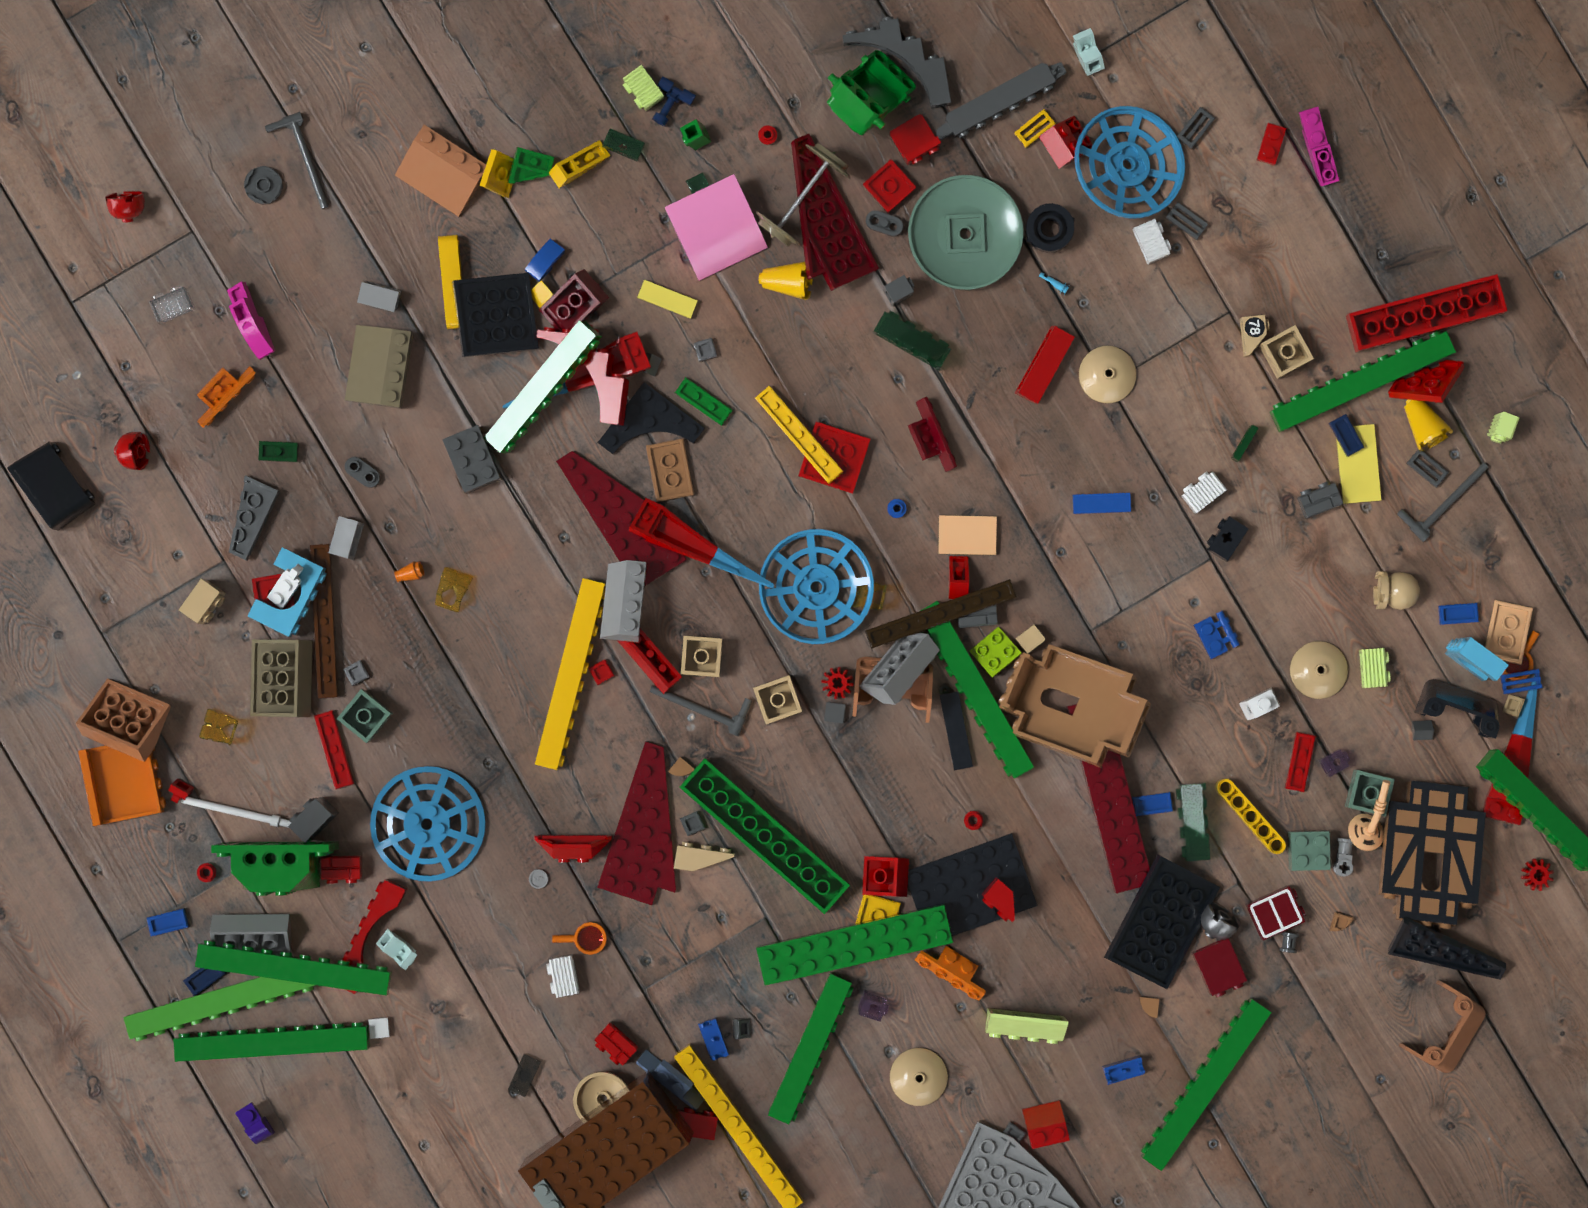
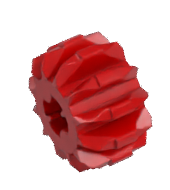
M838 667L835 674L834 669L830 668L832 676L826 672L824 673V676L829 679L828 681L821 680V683H828V686L823 687L822 690L830 689L827 693L828 697L831 696L832 692H835L834 699L838 698L839 692L841 697L845 698L844 690L849 694L851 693V690L846 687L854 686V683H847V680L853 678L852 675L845 678V675L848 673L847 669L844 670L843 674H840L841 667ZM834 678L836 680L838 678L842 679L841 688L837 687L836 689L833 687L834 683L832 681Z
M1533 858L1532 864L1529 862L1525 863L1528 867L1527 869L1521 868L1522 872H1526V875H1522L1521 879H1527L1524 885H1530V890L1534 891L1537 887L1538 891H1542L1543 886L1549 887L1547 880H1554L1552 877H1549V874H1553L1554 871L1548 870L1551 865L1550 863L1544 865V859H1540L1538 862ZM1537 871L1541 872V875H1539L1538 878L1534 877V874H1536Z

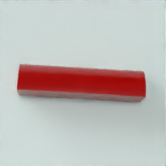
M1051 326L1018 385L1015 394L1038 404L1075 337L1057 326Z

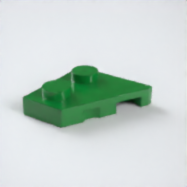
M516 147L508 183L513 184L550 176L549 172L552 169L554 157Z

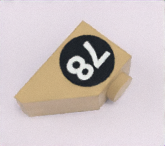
M1265 315L1240 318L1244 357H1248L1266 336L1267 331H1269V320L1265 319Z

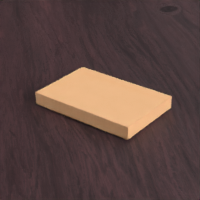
M939 515L938 554L996 555L997 517Z
M1495 600L1485 648L1503 661L1521 665L1533 608Z

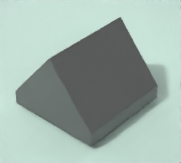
M645 352L651 368L642 372L655 377L662 359Z
M1431 720L1412 721L1413 740L1433 739L1434 728Z
M750 1018L733 1019L734 1039L750 1038Z

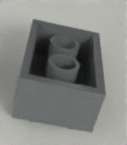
M479 425L442 439L464 493L468 494L501 480Z
M324 797L310 798L303 805L305 809L292 816L289 820L291 824L288 827L304 843L309 842L339 812Z

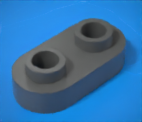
M876 210L869 212L866 216V225L873 231L891 237L898 236L902 232L903 223L895 216ZM877 218L879 222L878 224H873L871 220ZM895 224L897 229L891 230L889 226Z
M351 457L346 461L345 471L368 488H373L379 484V473L357 457ZM353 463H356L358 466L356 470L351 469ZM372 474L373 480L367 481V475Z

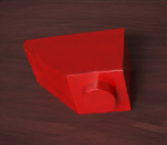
M949 556V599L967 595L969 592L968 556Z

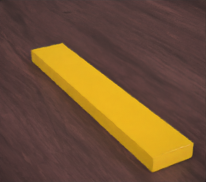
M770 386L755 397L828 484L844 472Z

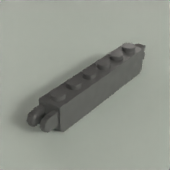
M1060 62L1048 66L1047 64L1040 63L947 113L946 123L937 128L936 137L938 136L939 140L951 135L954 138L958 136L963 138L970 133L969 130L972 128L979 129L986 125L987 120L992 118L994 121L1002 117V112L1008 109L1010 112L1020 107L1019 103L1025 100L1026 102L1037 98L1036 94L1042 91L1043 93L1049 92L1054 88L1053 85H1055L1056 80L1066 74L1063 64Z

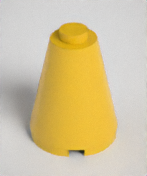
M805 261L763 269L762 273H759V284H762V287L803 300L810 298L811 291H808L809 285H812L813 279H807Z
M1409 399L1406 401L1404 409L1420 452L1425 451L1423 449L1425 446H1428L1430 449L1448 438L1446 435L1448 432L1450 434L1453 433L1451 427L1425 401Z

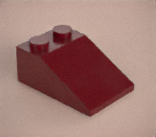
M583 269L575 273L539 311L557 332H562V329L572 330L579 320L585 321L609 299V296L589 273Z

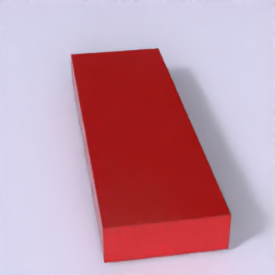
M1296 732L1285 789L1305 791L1316 736Z

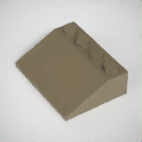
M356 325L345 401L402 409L413 341V333L411 331Z
M252 639L250 716L311 717L312 640Z

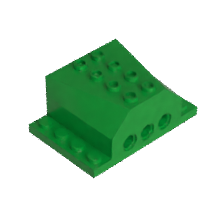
M309 841L305 843L222 842L211 845V853H217V857L231 856V873L243 885L244 889L249 892H256V896H267L274 892L276 896H285L299 890L320 888V856L334 853V850L339 849V841Z

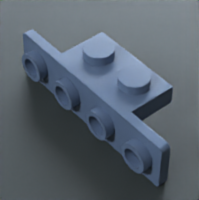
M645 1050L637 1060L636 1064L646 1072L649 1070L659 1083L694 1111L704 1101L700 1092L692 1087L694 1083L663 1059L661 1062L648 1050Z

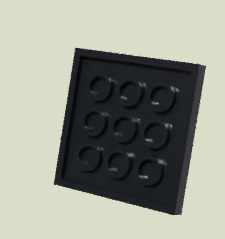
M529 273L452 281L462 357L539 349Z

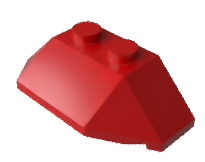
M613 835L534 836V840L553 859H558V862L563 863L570 862V859H577V862L580 863L589 862V859H593L613 839Z

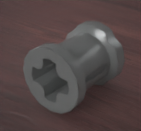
M1282 932L1283 942L1280 951L1297 953L1295 948L1299 934Z

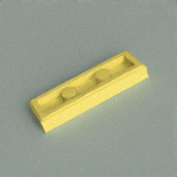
M644 280L637 297L691 319L698 302L695 299Z

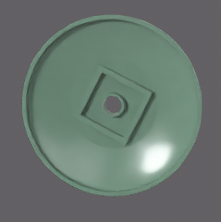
M953 176L935 183L923 193L915 204L909 220V245L916 263L935 282L958 290L979 289L1002 278L1015 263L1023 241L1022 218L1014 200L998 184L979 176ZM962 229L970 231L971 236L968 239H963L960 236Z

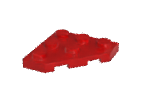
M1444 360L1439 362V366L1432 369L1427 367L1414 372V376L1405 380L1403 377L1396 379L1388 391L1389 398L1443 403L1464 370V362Z

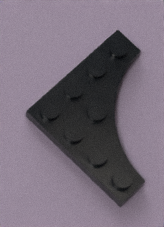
M643 382L626 405L624 426L611 424L597 443L611 454H614L624 443L636 436L654 432H667L685 438L694 444L705 428Z

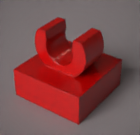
M177 778L168 790L173 793L171 801L178 803L181 799L185 800L192 793L194 787Z

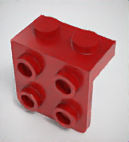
M921 114L890 131V137L907 166L911 163L915 165L922 161V157L926 154L932 155L940 150L938 147L941 146V141L938 136L935 137Z

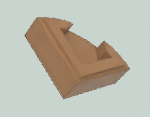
M680 757L668 772L675 776H685L695 769Z
M1334 912L1329 931L1345 929L1352 923L1353 917Z
M1140 996V1004L1143 1010L1149 1016L1157 1018L1159 998Z

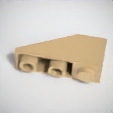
M682 842V845H677L674 868L695 871L733 858L735 853H731V849L720 848V851L712 850V846L701 845V848L693 847V843Z

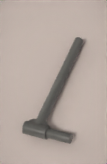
M301 112L283 117L282 120L266 125L267 133L283 127L293 130L321 209L328 208L327 200L300 129L304 122Z
M1483 462L1424 522H1415L1403 509L1397 515L1424 542L1430 536L1429 527L1489 467Z
M654 685L651 686L649 691L727 725L729 733L738 737L752 703V700L745 698L739 714L730 719L668 691L662 694Z

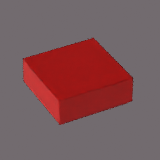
M605 659L588 668L597 685L614 676Z

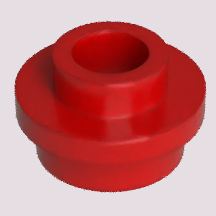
M763 126L758 132V138L765 145L773 144L777 139V131L772 126ZM765 132H770V133H771V137H770V138H766V137L764 136V133H765Z
M970 811L964 817V824L970 830H977L983 824V817L977 811ZM971 817L977 818V822L975 824L970 823Z
M210 863L201 864L197 869V876L202 882H210L216 877V868ZM205 869L210 871L209 876L204 875Z

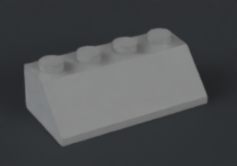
M626 560L608 564L600 639L639 642L647 569L646 562Z
M915 633L900 638L894 642L859 687L883 704L896 705L901 701L906 691L913 686L914 681L924 672L927 665L934 660L935 655L940 650L931 637L925 633Z
M289 914L212 915L210 937L211 941L216 942L215 945L223 946V943L235 944V948L242 949V946L254 947V951L261 952V949L273 950V954H280L281 951L292 953Z

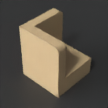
M1032 625L1016 637L1015 640L1024 652L1028 654L1044 642L1045 638L1037 627Z

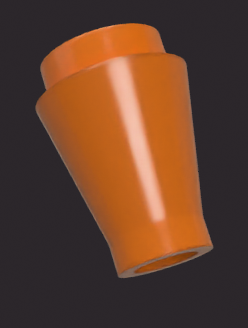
M413 561L400 570L395 571L394 574L397 582L418 580L424 576V569L420 561Z

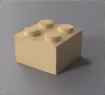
M1296 325L1259 345L1277 379L1314 359Z
M200 579L179 611L197 624L209 623L214 616V613H212L214 609L220 607L225 601L224 595L226 593L210 581Z
M684 636L681 674L720 677L723 639Z
M790 675L753 688L766 724L802 712Z

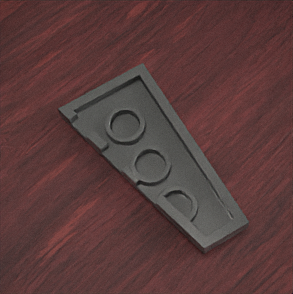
M245 475L244 488L241 491V502L239 510H237V521L233 529L229 553L248 561L280 491Z

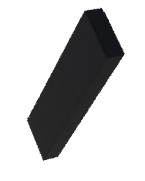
M959 692L939 695L954 770L973 767Z

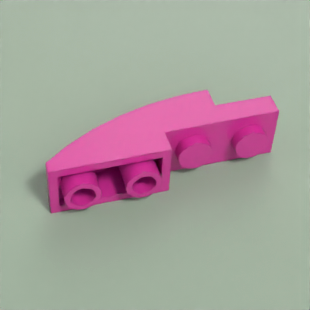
M1316 106L1300 111L1299 116L1303 127L1302 133L1320 186L1338 182V173L1330 144H1328L1319 107Z
M241 281L227 290L232 303L229 308L245 341L256 357L261 360L275 352L263 317L257 314L247 284Z

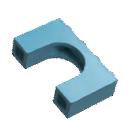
M282 547L273 565L283 570H291L297 564L304 568L298 576L302 581L300 584V598L294 606L284 610L277 609L256 599L248 617L288 637H292L300 629L301 625L298 623L301 617L305 618L309 608L307 605L309 601H313L317 595L318 590H316L318 583L322 584L326 577V568Z
M1472 637L1452 639L1446 646L1447 651L1445 654L1481 681H1486L1488 677L1493 681H1497L1508 667L1506 662Z

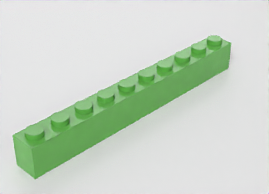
M258 977L127 1015L123 1018L129 1040L135 1038L136 1041L146 1039L147 1034L154 1033V1036L166 1033L165 1029L171 1027L173 1031L184 1028L185 1023L191 1022V1025L203 1022L202 1018L209 1017L210 1020L219 1018L221 1013L228 1011V1014L239 1012V1008L243 1006L250 1009L258 1006L257 1002L265 1000L267 1004L276 1001V997L281 995L287 998L294 996L295 991L302 990L303 993L314 990L313 986L315 985Z

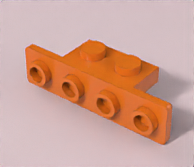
M251 366L238 379H235L225 368H222L197 394L210 407L197 421L202 428L210 425L215 419L214 416L219 411L225 410L228 402L240 394L241 388L254 379L256 372Z
M948 946L944 947L937 960L922 950L914 959L921 967L927 968L937 977L945 979L954 988L964 991L972 999L979 1001L986 993V990L971 982L978 965Z

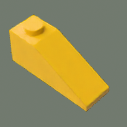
M599 140L558 162L550 170L549 174L558 188H561L610 157V154Z

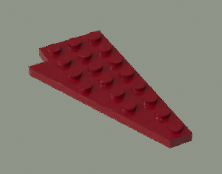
M810 134L801 136L791 142L797 197L800 196L824 163L821 158L805 146L806 144L815 146ZM826 167L798 206L807 279L810 280L823 274L830 290L833 291L877 271L879 267Z
M573 451L556 461L619 562L626 560L646 562L645 586L686 561L684 555L647 542L645 538L629 531L631 523L644 502L642 498Z
M645 741L597 888L652 905L658 887L675 893L676 882L664 747Z

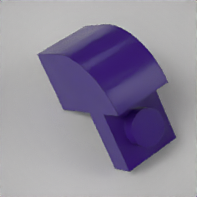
M253 1102L235 1113L245 1128V1133L255 1144L262 1142L275 1133L265 1116L262 1118Z

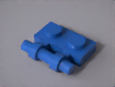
M1223 610L1216 613L1219 621L1214 623L1210 616L1193 625L1210 659L1228 651L1225 643L1229 641L1233 648L1240 645L1237 640L1238 635L1236 632H1233L1229 624L1230 620L1228 616H1225ZM1221 626L1227 635L1224 638L1221 637L1217 629Z

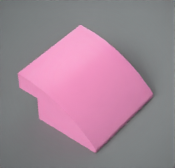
M734 174L665 207L677 237L699 281L768 248Z

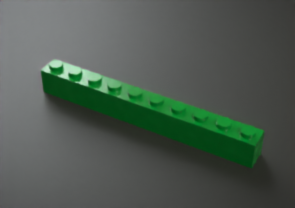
M1440 330L1429 335L1430 339L1423 341V338L1413 342V347L1408 349L1405 346L1395 350L1396 354L1391 357L1388 354L1377 358L1378 362L1373 365L1368 362L1360 366V371L1355 373L1353 370L1342 374L1343 378L1338 381L1336 378L1325 382L1326 386L1320 389L1318 386L1307 390L1309 393L1307 395L1301 396V393L1290 398L1291 402L1284 404L1282 401L1273 405L1274 410H1271L1270 414L1278 432L1284 431L1455 353L1456 351L1447 331L1441 333Z
M936 601L924 609L936 606L939 602ZM950 621L927 629V634L940 650L937 656L940 661L944 659L947 664L945 669L950 677L954 676L957 681L954 684L960 694L964 693L967 698L964 700L969 710H974L976 723L979 727L983 726L985 729L984 737L989 744L993 743L996 749L993 750L998 760L1002 759L1006 765L1003 769L1007 776H1012L1015 779L1034 768Z
M204 940V943L198 944L195 967L385 996L389 994L392 971H387L388 967L376 966V969L368 968L369 964L357 963V966L349 965V961L338 960V963L330 962V958L319 957V960H313L310 955L300 954V957H293L292 953L283 951L280 954H273V950L261 949V952L254 951V947L242 946V949L235 948V944L223 943V946L215 945V941Z
M1253 999L1244 1000L1239 1008L1241 1011L1238 1016L1234 1015L1228 1024L1230 1027L1227 1032L1223 1031L1217 1040L1219 1043L1216 1048L1212 1047L1207 1054V1061L1198 1066L1195 1078L1187 1082L1184 1094L1176 1098L1173 1110H1169L1163 1117L1164 1123L1162 1126H1157L1153 1131V1139L1150 1143L1146 1142L1142 1147L1141 1157L1160 1171L1169 1162L1272 1013Z
M353 1022L352 1026H344V1023L332 1024V1027H325V1024H317L309 1029H306L305 1025L294 1026L293 1030H286V1027H275V1031H267V1028L255 1029L256 1032H248V1029L236 1030V1033H229V1030H221L213 1035H210L209 1031L198 1032L197 1036H190V1033H179V1037L173 1039L175 1062L368 1050L370 1048L368 1025H363V1022Z

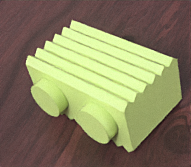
M642 65L623 78L625 82L623 87L628 94L631 92L636 97L634 102L639 109L644 108L645 111H648L664 99L663 93Z
M1507 412L1494 415L1493 422L1491 423L1492 426H1490L1491 429L1487 433L1491 437L1490 440L1500 444L1511 440L1519 417Z
M1385 648L1359 650L1362 688L1388 686L1387 682H1390V672L1386 671V663H1389V654L1385 652Z

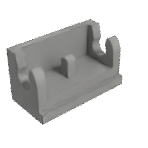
M363 281L357 303L395 312L402 290Z
M339 516L328 553L354 560L364 523Z

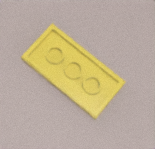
M1374 424L1353 426L1364 448L1346 457L1336 439L1343 504L1381 501Z

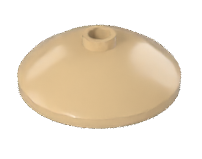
M1102 346L1092 350L1084 357L1079 368V382L1083 391L1091 399L1100 403H1114L1122 400L1131 392L1136 381V368L1133 360L1125 351L1113 346ZM1106 370H1110L1112 372L1111 377H1107L1105 375Z
M1316 641L1305 644L1297 650L1291 660V680L1297 690L1307 697L1314 699L1328 698L1336 694L1343 687L1347 679L1348 666L1342 652L1330 643ZM1320 666L1324 668L1322 674L1318 672V667Z
M912 1048L904 1051L895 1059L890 1070V1082L894 1093L902 1101L910 1105L924 1106L936 1101L942 1095L947 1085L948 1075L943 1060L929 1049ZM922 1075L923 1080L920 1082L916 1081V1076Z
M594 1072L587 1075L579 1082L574 1092L573 1104L576 1114L580 1119L605 1102L601 1100V1095H606L607 1099L625 1088L627 1086L626 1083L617 1075L609 1072Z

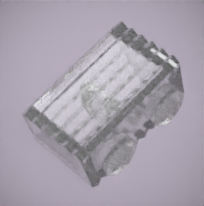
M180 285L171 288L170 293L165 295L159 293L153 296V300L149 301L159 324L195 310L187 288Z

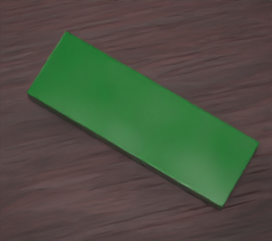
M686 377L675 391L676 395L720 426L724 424L733 411Z

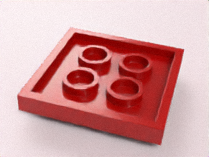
M816 421L812 435L844 472L828 484L804 456L798 477L853 494L870 439Z

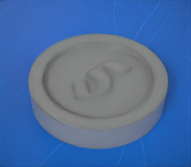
M541 869L534 870L529 876V883L536 889L543 888L548 883V875Z

